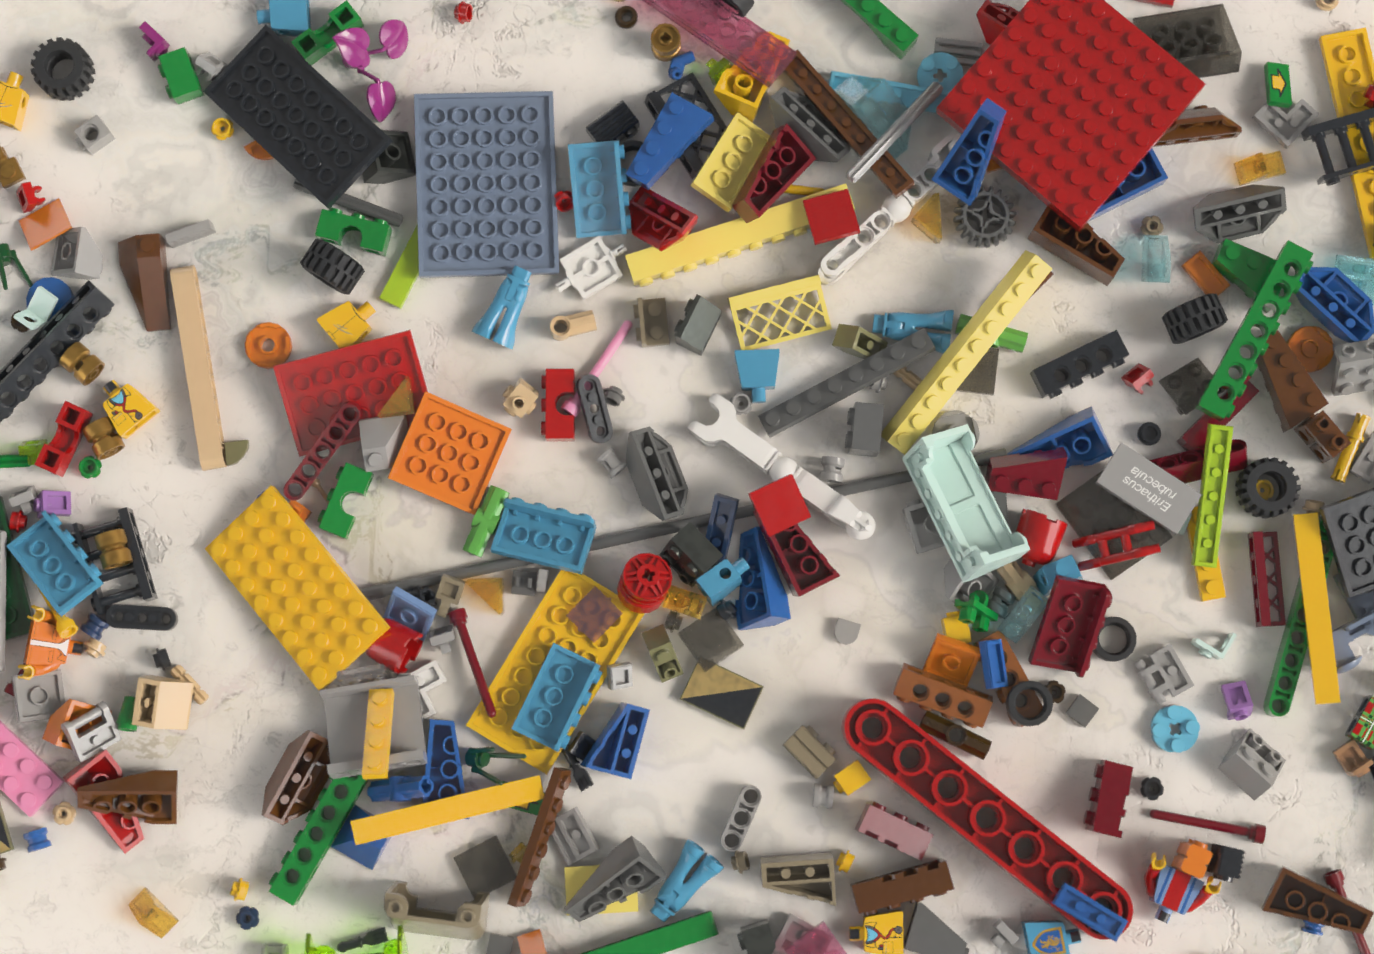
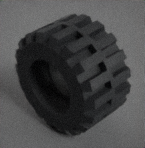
M56 37V41H53L51 38L47 40V45L43 43L39 45L40 51L35 50L33 55L36 58L31 59V65L34 67L31 69V74L41 89L54 99L57 97L60 101H65V98L69 101L75 100V95L80 98L83 96L82 91H89L90 87L88 84H93L94 78L91 76L95 74L94 63L80 44L76 41L73 42L69 38L64 40L62 37ZM65 59L74 61L73 70L67 77L53 79V69L58 62Z
M315 239L300 261L302 267L311 275L334 290L350 295L365 272L356 260L322 239Z
M1210 293L1169 310L1163 315L1162 320L1172 343L1181 344L1221 327L1227 322L1228 318L1217 294Z
M1266 457L1249 464L1239 473V480L1235 484L1238 490L1235 491V494L1240 497L1241 500L1238 503L1240 506L1244 505L1246 507L1244 510L1247 513L1252 512L1254 517L1261 516L1263 519L1284 514L1288 512V509L1293 508L1295 505L1294 501L1299 499L1300 495L1297 494V491L1301 490V485H1297V480L1300 479L1298 475L1294 476L1293 471L1295 469L1292 466H1286L1288 462L1284 460L1280 462L1278 461L1279 458L1275 457L1271 459ZM1261 475L1271 476L1277 482L1279 494L1276 500L1272 502L1266 501L1258 494L1256 484Z

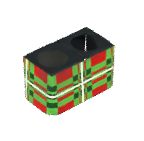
M1373 695L1365 696L1345 733V736L1354 739L1356 743L1368 750L1374 749Z

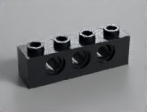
M1115 330L1034 369L1030 375L1041 397L1049 396L1052 399L1062 394L1061 389L1067 386L1073 389L1083 384L1082 379L1091 376L1093 379L1105 373L1103 369L1108 366H1112L1114 369L1126 363L1124 359L1130 354L1118 331ZM1103 351L1107 356L1106 361H1099L1096 357V352ZM1076 361H1082L1086 365L1084 372L1076 369ZM1054 372H1063L1065 381H1057L1054 377Z

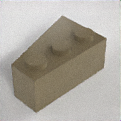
M831 852L760 857L763 888L791 895L795 894L807 897L810 900H818L836 906L834 861Z

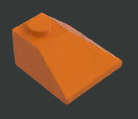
M69 699L50 716L42 739L56 746L72 750L67 736L62 731L61 724L66 721L71 722L96 708V706ZM99 716L76 729L77 735L103 721L102 717Z

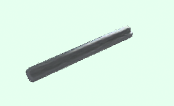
M295 179L293 186L295 189L313 195ZM345 193L335 202L337 205L369 217L387 221L388 224L400 227L403 221L402 214Z

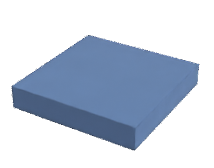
M396 586L392 591L383 618L394 619L422 633L423 637L419 639L424 641L429 633L437 609Z

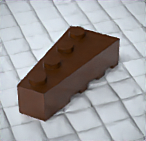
M1277 330L1274 336L1269 335L1266 341L1269 346L1263 356L1259 355L1257 357L1256 363L1263 375L1267 392L1270 393L1275 413L1278 414L1281 422L1280 426L1284 433L1329 403Z
M1283 865L1261 907L1262 911L1363 935L1374 914L1371 909Z

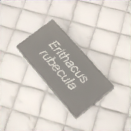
M1123 443L1119 444L1095 482L1174 535L1178 534L1202 494Z

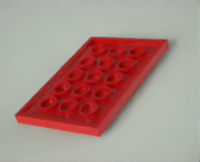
M411 329L273 366L299 457L308 454L345 403L352 401L360 405L362 409L360 419L406 413L409 428L424 392H428ZM345 408L344 414L347 418L354 419L357 416L354 408ZM359 420L340 446L361 441ZM331 427L330 432L333 437H342L343 431L340 427ZM320 445L317 447V452L327 450L328 448Z

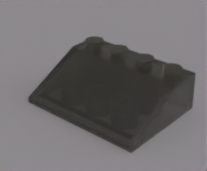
M1223 4L1133 18L1132 22L1137 28L1198 78L1239 72L1242 51Z
M1102 471L1055 504L1079 538L1151 521L1150 518L1095 483ZM1154 522V530L1130 535L1133 549L1157 543L1162 546L1173 537L1167 529ZM1120 538L1107 541L1110 554L1123 552ZM1098 543L1086 546L1094 558L1101 557ZM1146 556L1101 566L1109 579L1112 580Z

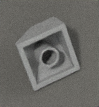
M85 227L71 228L56 237L51 271L52 276L84 280L100 278L103 270V255Z
M406 413L360 419V437L366 472L392 468L408 431Z
M951 558L944 567L946 597L953 603H955V599H960L963 602L969 601V595L976 590L984 591L989 597L999 582V579L989 572L963 583Z

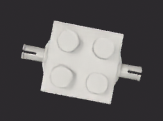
M600 236L559 259L566 271L567 277L555 285L559 292L572 285L578 290L583 300L623 277L616 258L628 251L623 243L610 250L605 246Z

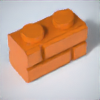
M1189 839L1188 843L1180 842L1176 851L1178 855L1174 856L1171 866L1185 874L1200 879L1204 877L1207 870L1205 865L1209 864L1213 854L1207 850L1208 845Z

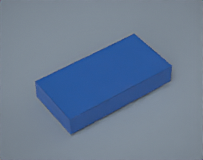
M1002 640L980 641L979 647L986 689L1007 687L1008 679Z

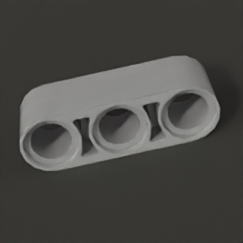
M745 786L738 796L721 835V844L727 851L738 850L744 841L762 798L761 792L756 786ZM749 789L755 790L758 795L753 803H748L744 799V793ZM739 811H743L748 815V820L743 825H739L734 821V816ZM731 833L737 835V845L734 847L727 846L724 841L726 835Z

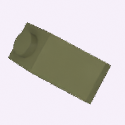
M839 324L832 346L847 354L866 359L887 348L888 342L860 326Z

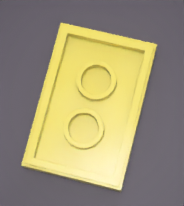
M600 865L564 867L566 905ZM638 892L627 896V901L620 903L618 900L607 905L606 910L598 914L638 912Z

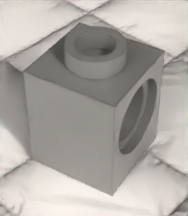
M95 115L74 130L78 136L75 139L83 151L87 149L92 154H95L115 140L113 134L98 115ZM92 132H97V137L94 140H88Z

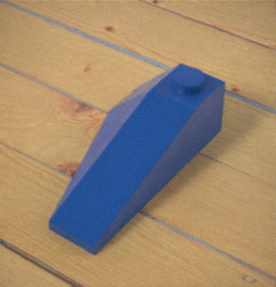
M1092 406L1067 417L1007 453V455L1018 453L1023 455L1034 453V451L1038 450L1043 452L1056 450L1057 447H1064L1068 457L1065 469L1075 465H1093L1113 455Z
M756 526L741 533L739 558L743 557L750 568L741 574L742 584L739 589V600H735V606L738 610L736 612L738 630L775 626L791 619L788 597L761 528Z

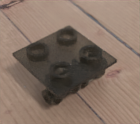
M1196 358L1159 380V383L1178 405L1176 407L1180 415H1187L1195 409L1213 375L1201 360ZM1219 388L1217 391L1218 396L1225 392V389Z

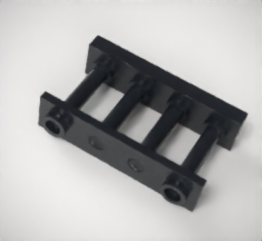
M1374 108L1308 126L1301 132L1304 141L1312 139V142H1315L1325 171V175H1322L1317 180L1318 185L1326 183L1327 186L1339 183L1341 178L1374 169V141L1369 129L1370 123L1374 122ZM1356 127L1357 130H1360L1370 162L1360 165L1356 164L1347 136L1348 129ZM1332 133L1338 137L1348 167L1336 172L1334 171L1324 140L1326 135Z
M128 507L118 510L119 516L116 520L84 529L83 524L80 523L72 524L74 530L71 531V535L75 538L74 543L78 544L88 555V558L85 560L89 565L94 563L93 561L100 559V555L103 552L98 550L91 552L87 538L119 528L125 530L128 541L125 547L130 549L133 562L129 563V565L103 572L99 578L102 582H106L133 573V575L137 576L138 584H136V587L104 597L101 587L96 589L92 593L93 598L90 601L93 610L97 611L99 615H106L107 605L136 596L143 597L145 601L158 599L134 513Z

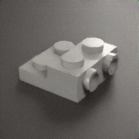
M920 499L906 503L907 507L902 511L908 530L911 533L916 553L919 554L945 546L924 502L921 503Z

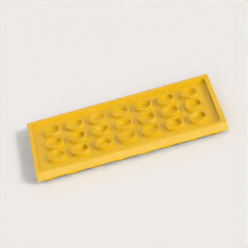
M275 486L268 487L205 548L318 690H324L390 628Z
M560 570L488 688L496 710V716L493 718L488 717L481 699L466 726L510 753L526 754V758L521 760L548 775L562 748L557 752L511 728L553 643L601 665L599 670L603 673L597 685L592 683L588 691L592 693L588 704L586 706L582 705L578 714L582 715V718L607 677V665L615 664L645 613L639 614L630 611L623 606L616 593L583 573L581 575ZM571 726L567 735L571 736L575 728Z

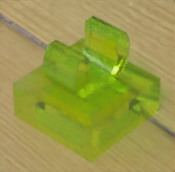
M724 57L719 62L711 58L706 63V66L710 68L708 75L715 87L722 73L727 68L730 69L732 67L731 63Z
M47 439L23 441L18 446L19 455H28V464L34 465L44 443L48 444Z

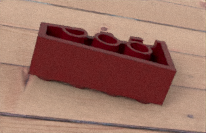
M787 123L773 130L732 204L734 210L746 224L760 218L816 159Z
M752 511L793 596L800 597L840 576L798 524L767 537L756 511Z

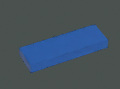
M1063 882L1052 901V904L1114 942H1117L1128 923L1126 919Z

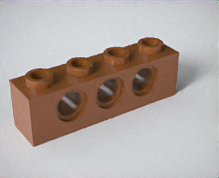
M1000 629L973 644L979 647L980 641L1002 640L1006 673H1010L1014 679L1011 686L1000 687L995 691L999 701L1004 704L1007 694L1013 686L1029 680ZM1031 689L1020 692L1019 694L1025 698V703L1022 707L1016 706L1018 713L1027 718L1039 715L1043 705L1036 692ZM1007 712V715L1013 725L1017 724L1018 727H1023V725H1020L1016 723L1014 720H1012Z
M903 663L893 689V695H896V698L902 702H915L926 711H932V709L939 711L943 717L954 720V718L960 719L965 725L972 728L977 726L983 728L993 704V696L906 663ZM920 684L926 687V691L917 693L913 688ZM939 693H945L949 698L944 702H940L936 699V696ZM966 701L971 704V707L967 710H962L958 705Z

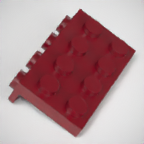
M1056 575L1028 658L1030 664L1075 672L1077 677H1084L1085 672L1090 668L1092 651L1097 647L1099 631L1105 624V613L1112 603V594L1105 584Z

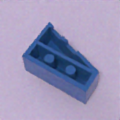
M621 702L580 765L631 779L650 709Z

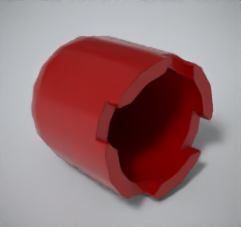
M1023 509L1016 532L1021 533L1027 539L1030 550L1021 557V563L1035 568L1036 564L1045 565L1053 561L1068 524L1058 519L1056 521L1047 519L1045 514Z
M383 618L390 628L365 653L370 659L397 675L406 673L408 669L405 666L410 660L415 661L421 650L423 641L419 638H422L423 634L394 619Z

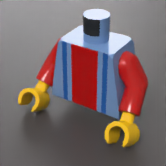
M1156 852L1151 854V863L1144 875L1146 893L1149 895V900L1159 904L1154 918L1167 924L1173 911L1185 915L1203 905L1212 894L1220 892L1222 882H1219L1218 885H1212L1214 877L1209 876L1206 885H1204L1205 882L1166 865L1165 855H1163L1161 860H1156Z

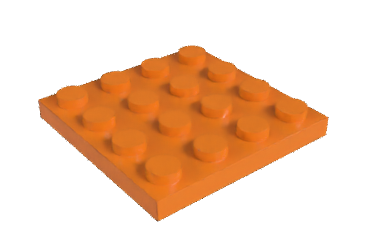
M425 391L388 475V479L475 515L512 429Z

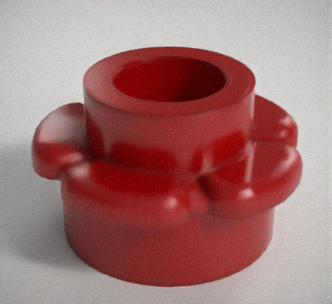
M461 1V3L455 6L454 17L458 19V22L464 24L472 20L473 8L471 4Z
M559 191L554 195L556 207L559 211L568 212L573 208L571 191Z
M22 510L19 512L12 511L9 524L10 530H16L19 533L22 529H26L28 516L24 515Z

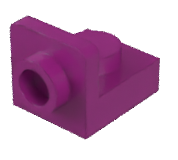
M144 21L139 29L144 33L142 38L152 46L146 54L155 62L159 59L158 56L167 53L170 45Z

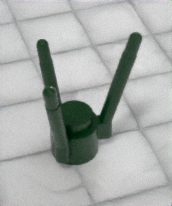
M6 243L0 244V277L3 289H8L4 266L10 265L11 260L14 261L24 280L31 287L33 283L17 258L16 251L10 250L9 245Z
M470 747L465 754V763L467 766L472 767L471 772L478 773L498 785H502L503 782L481 769L489 764L490 758H526V754L493 753L495 751L494 747Z

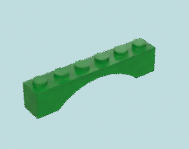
M840 0L858 15L880 41L900 60L916 44L919 35L879 0Z

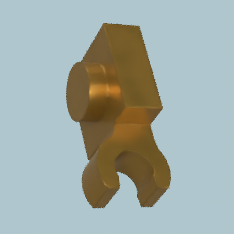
M0 146V182L6 189L25 180L26 177L17 158L12 157L9 159L4 147Z

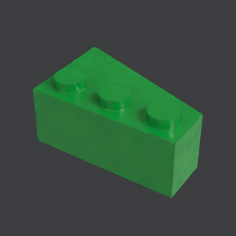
M1225 238L1219 244L1212 264L1228 281L1238 286L1249 299L1254 300L1276 259ZM1287 265L1284 267L1286 274H1288L1291 266ZM1280 286L1273 287L1275 295L1279 296ZM1267 306L1262 307V310L1266 313L1272 310Z

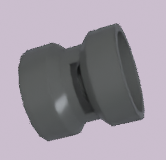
M996 586L992 592L993 597L988 600L987 607L1004 619L1008 613L1007 608L1014 603L1016 597L1003 588Z

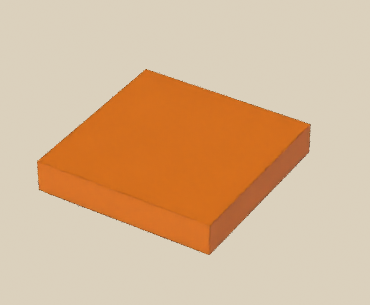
M937 633L922 670L968 686L981 656L980 648Z

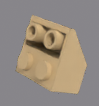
M156 675L138 677L132 725L153 729L187 730L194 682Z

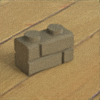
M802 725L782 746L817 779L836 760L833 756L836 751L827 742L822 745L817 740L819 734L810 725L807 728Z

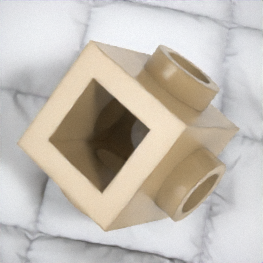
M519 378L514 386L510 384L502 394L505 397L503 399L504 410L511 416L515 417L517 415L522 419L525 413L529 415L536 407L535 401L539 397V391L522 378Z

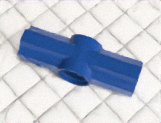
M429 776L389 777V780L372 781L371 785L367 787V796L371 798L372 802L411 801V798L429 797L430 793L434 790V784Z

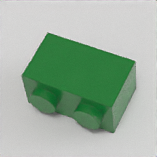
M185 47L158 56L161 62L158 65V69L162 78L166 77L168 85L165 86V89L170 99L173 98L179 105L204 96L191 56Z

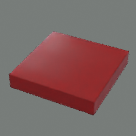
M848 189L803 200L815 245L860 234V228Z
M788 474L748 493L767 537L811 518L792 474Z

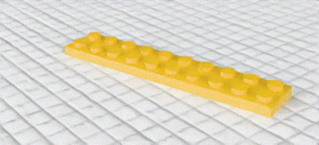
M1366 27L1320 36V48L1337 118L1370 109L1363 106L1366 100L1363 97L1364 92L1369 84L1372 85L1374 83V60ZM1371 122L1369 129L1374 141V122ZM1356 127L1348 129L1347 136L1356 164L1360 165L1370 162L1360 130H1357ZM1374 169L1350 176L1370 260L1374 259V246H1372L1374 243Z

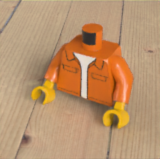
M35 605L31 606V608L35 609V614L27 616V618L31 619L23 660L27 665H18V668L24 669L23 675L18 676L20 679L29 680L34 676H41L58 669L60 664L66 663L67 654L81 655L83 649L82 641L70 640L71 637L61 638L56 630L57 620L52 612Z

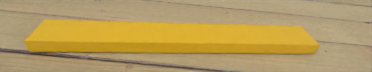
M1318 512L1293 515L1315 705L1340 703Z
M540 775L350 822L355 844L359 845L541 800L544 798Z

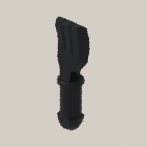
M568 744L565 750L562 749L561 753L564 754L570 765L569 767L573 769V777L582 792L589 788V786L594 785L587 770L580 767V761L567 751L570 746Z
M382 927L368 932L365 937L361 938L358 936L355 939L342 941L337 945V950L345 953L358 947L362 948L364 944L372 946L387 942L389 940L385 932L386 929Z

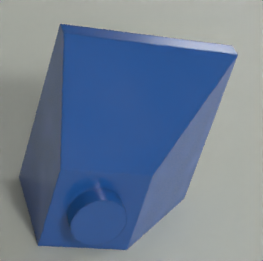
M354 805L331 847L373 870L391 837L356 845L350 821L373 816V814Z

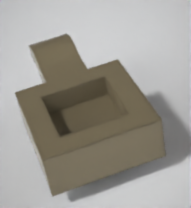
M443 574L435 598L442 600L437 612L438 616L446 618L451 603L458 605L466 581Z

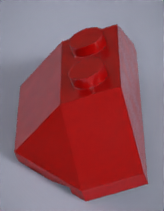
M986 0L976 13L986 43L991 45L1019 11L1011 6Z
M642 186L629 201L628 208L630 210L632 234L661 252L683 241L698 222L696 214Z

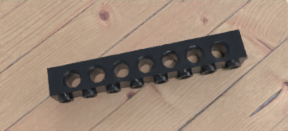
M88 280L0 370V397L3 393L9 392L7 397L0 398V423L13 413L14 408L20 402L25 401L29 397L30 392L36 385L41 384L46 379L47 374L53 368L60 365L59 360L64 352L71 345L79 342L86 334L91 333L101 318L106 317L111 312L115 304L91 281ZM87 307H91V310L87 314H83V311ZM75 324L72 330L66 331L69 325ZM54 341H59L55 347L50 348ZM42 358L40 363L34 364L36 359ZM21 375H26L22 381H17Z

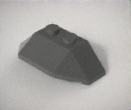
M782 87L769 98L775 127L778 128L787 123L816 157L814 161L838 162L851 150L848 143L806 96Z
M1252 184L1209 194L1193 207L1195 230L1218 244L1225 238L1232 241L1262 234L1276 221L1280 214L1287 210L1285 188Z
M650 426L631 431L628 435L626 465L642 506L662 521L684 514L688 486L672 445L655 433Z

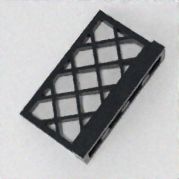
M692 72L657 92L654 90L647 94L644 103L655 121L665 105L661 96L666 93L671 94L672 92L680 97L691 99L693 104L695 101L704 103L707 107V112L713 114L714 122L719 126L718 133L704 130L700 135L699 143L692 142L679 157L691 179H694L703 166L698 156L699 151L711 152L713 150L711 147L701 145L703 135L716 138V145L721 137V131L724 132L727 126ZM691 81L695 88L694 95L681 92L682 85Z

